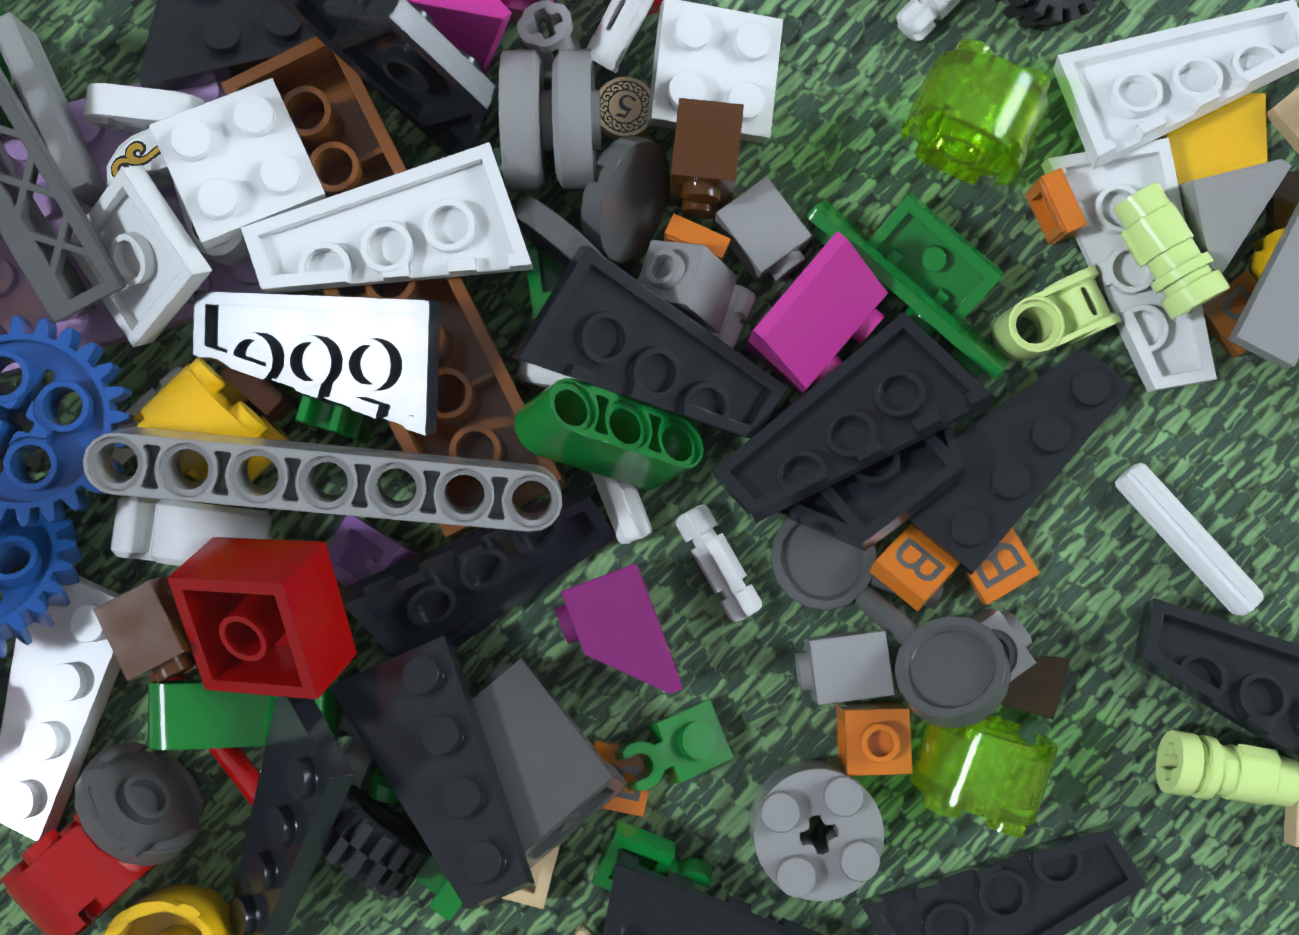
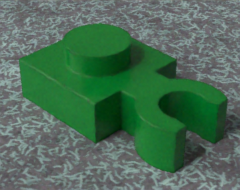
M302 395L295 420L299 423L368 444L375 420L351 410L352 407L326 398L322 402Z
M710 699L692 704L648 724L654 740L653 743L645 741L629 742L621 745L614 752L616 760H624L638 755L644 763L642 775L627 783L629 791L652 789L660 782L664 770H666L671 784L682 783L733 758Z
M617 820L595 866L592 884L611 891L618 849L639 857V866L666 876L668 870L708 888L712 882V867L698 858L675 860L676 842Z

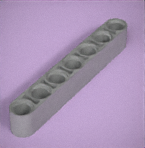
M143 427L121 428L101 435L94 439L86 448L83 458L84 473L89 482L101 492L112 495L528 532L540 531L552 525L559 516L562 507L561 489L555 475L546 467L530 463ZM117 442L130 447L137 456L138 467L133 477L122 475L112 464L111 452ZM185 449L199 452L208 463L209 472L207 479L203 483L190 481L181 472L179 460ZM252 456L266 457L275 464L279 477L275 488L263 489L251 482L247 473V465ZM319 463H335L344 470L348 481L347 489L344 493L330 495L318 488L314 472ZM394 468L406 470L416 482V494L404 501L389 498L381 488L382 473ZM458 475L473 476L482 484L484 497L473 506H459L447 494V483ZM526 481H537L548 488L551 497L544 509L529 513L522 511L513 501L515 489Z

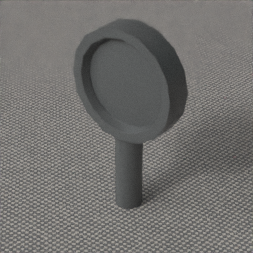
M524 195L514 207L513 211L520 231L565 269L580 246H590L600 253L578 230L533 197Z
M786 519L781 524L772 540L770 564L774 579L787 597L804 607L830 610L846 606L855 600L867 586L898 596L869 572L877 556L874 545L868 550L863 551L790 519ZM943 586L938 589L924 606L936 609L942 595Z
M872 587L865 588L858 595L855 602L856 606L902 645L898 651L894 670L898 689L916 716L934 726L956 729L977 724L997 710L1007 695L1011 672L1004 647L989 627L972 618L946 616L930 620L919 627Z

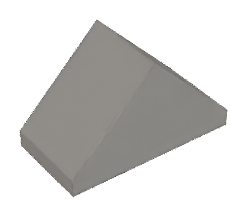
M1282 159L1178 185L1185 222L1194 235L1193 240L1200 252L1205 253L1208 251L1214 262L1209 265L1212 271L1219 269L1221 273L1224 272L1292 165Z

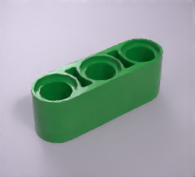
M563 378L556 381L525 403L517 411L514 420L516 434L528 451L553 461L643 489L652 490L698 465L703 456L702 438L696 427L689 420L674 413L572 378Z
M337 676V678L331 683V685L334 684V683H336V682H339V677H338V676ZM202 679L166 680L161 683H157V681L148 682L147 748L152 750H190L266 746L277 696L205 690ZM328 687L318 700H314L338 741L339 702L330 687Z

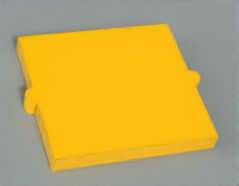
M1248 93L1164 135V138H1169L1178 185L1267 162L1266 93Z

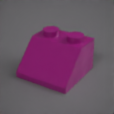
M638 563L561 591L565 604L556 607L555 611L568 644L579 641L584 655L671 694L683 689L681 678Z

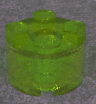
M973 39L961 40L958 42L955 50L944 52L933 60L902 125L901 135L905 142L911 135L918 143L914 154L923 163L958 180L976 184L980 175L997 176L993 186L1009 184L1018 177L1047 113L1049 103L1046 93L1049 89L1050 81L1044 73L1037 69L1019 67L1006 59L994 55L990 47L983 42Z
M989 715L977 724L956 729L934 726L927 722L913 765L912 774L910 775V781L916 786V789L925 793L922 805L927 809L951 818H960L963 810L987 818L986 825L1000 833L1021 838L1025 835L1027 825L1036 822L1059 746L1053 740L1040 733L1037 734L1035 744L1019 737L1020 724L994 715Z

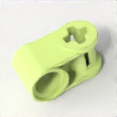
M1093 265L1049 285L1041 292L1024 298L1005 311L993 325L992 338L994 346L1009 360L1022 362L1040 356L1066 343L1069 345L1118 324L1122 320L1119 313L1110 312L1095 280L1099 275V271L1096 265ZM1018 316L1028 318L1036 326L1038 337L1035 344L1026 342L1018 334L1016 328Z

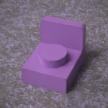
M347 515L327 547L336 580L344 586L351 585L422 554L402 545L363 518Z

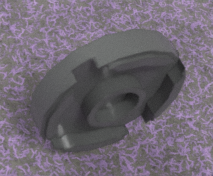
M635 135L618 138L602 152L596 164L604 166V168L600 172L598 181L589 179L582 198L580 219L583 236L605 258L619 263L635 259L648 246L660 225L667 204L670 184L668 159L662 147L651 140Z
M137 742L114 744L92 759L75 785V809L82 828L101 850L122 862L146 867L168 863L196 839L200 828L198 829L199 818L204 813L203 798L195 779L177 759L165 752L159 757L152 752L145 751L147 749L145 744Z

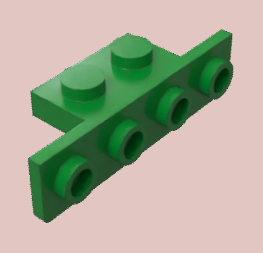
M909 193L871 238L826 200L816 204L806 216L816 225L812 230L816 238L826 245L837 231L845 236L887 293L891 290L909 306L905 310L906 314L926 333L933 335L938 331L955 346L952 350L954 357L967 370L978 376L984 371L994 380L1004 372L1009 359L964 320L1003 277L1004 272L913 193Z

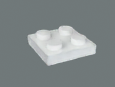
M663 0L659 9L647 125L676 129L679 98L744 104L740 140L766 143L771 136L783 19L682 0Z
M273 78L149 125L205 250L242 236L241 227L326 199L325 192Z
M139 165L121 168L87 215L88 220L127 285L124 289L108 296L102 301L132 347L153 343L212 271L144 167ZM74 233V235L71 237L70 242L81 245L79 239ZM71 252L93 287L103 282L89 257Z

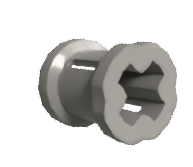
M550 0L535 2L528 6L517 23L518 35L522 43L530 50H535L542 60L545 83H552L554 61L552 51L557 49L558 52L560 49H581L577 40L571 36L574 26L570 11L565 5L554 3ZM541 19H544L549 31L548 35H543L539 23Z

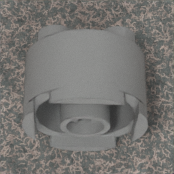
M805 759L794 761L778 768L763 783L750 810L749 829L761 866L770 879L789 896L810 901L838 899L858 889L878 871L884 846V826L880 811L872 796L853 776H847L840 767L822 760ZM819 815L823 823L830 826H826L821 830L822 838L811 841L807 833L801 832L809 829L808 818Z

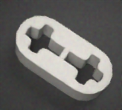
M92 83L87 86L83 118L100 127L139 133L149 129L150 124L207 102L193 95L170 90Z

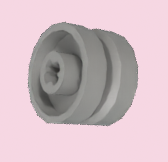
M592 49L559 50L553 61L552 90H546L543 63L535 50H503L500 55L498 98L501 158L507 191L540 192L547 178L548 152H554L556 178L563 190L584 191L589 179L596 181V150H601L600 92L595 90Z

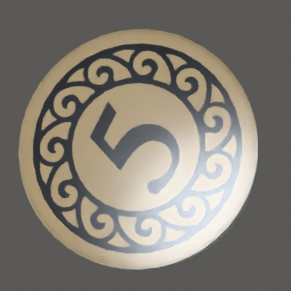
M618 77L610 80L600 89L601 130L605 135L613 140H617L629 135L643 137L650 131L652 125H647L650 89L645 83L633 77Z

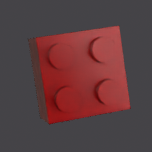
M213 537L167 577L205 690L318 700L357 654L325 541Z

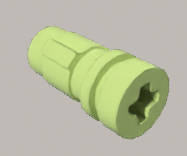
M1158 182L1137 191L1113 208L1125 229L1119 236L1139 269L1143 266L1148 267L1155 279L1150 285L1155 294L1163 292L1166 298L1161 301V304L1171 320L1189 313L1230 289L1220 270H1211L1209 265L1214 260L1208 251L1205 253L1200 252L1193 240L1194 235L1175 204L1170 202Z
M1177 730L1166 732L1161 739L1156 759V778L1161 791L1167 794L1185 797L1191 795L1194 798L1209 800L1217 795L1226 800L1261 806L1270 804L1287 808L1294 806L1299 800V762L1290 756L1279 755L1277 750L1245 744H1229L1226 746L1221 745L1217 738L1211 736H1198L1193 733Z

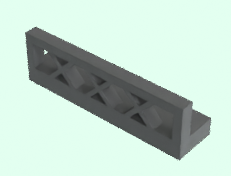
M0 68V133L19 138L28 152L23 178H21L0 142V234L52 322L58 323L74 320L96 309L95 303L124 289L127 285ZM4 113L8 117L13 128L6 125H2ZM39 172L48 187L36 184ZM34 192L55 198L62 210L63 215L57 237L33 198ZM73 231L81 245L70 242ZM71 251L89 257L103 282L87 290L69 260L67 252Z

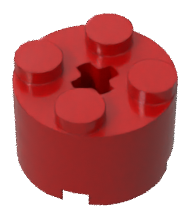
M76 813L73 816L75 820L60 833L53 829L21 855L23 860L12 868L0 881L6 886V892L44 935H79L110 909L134 885L136 880H142L158 865L146 867L125 863L101 850L83 830Z

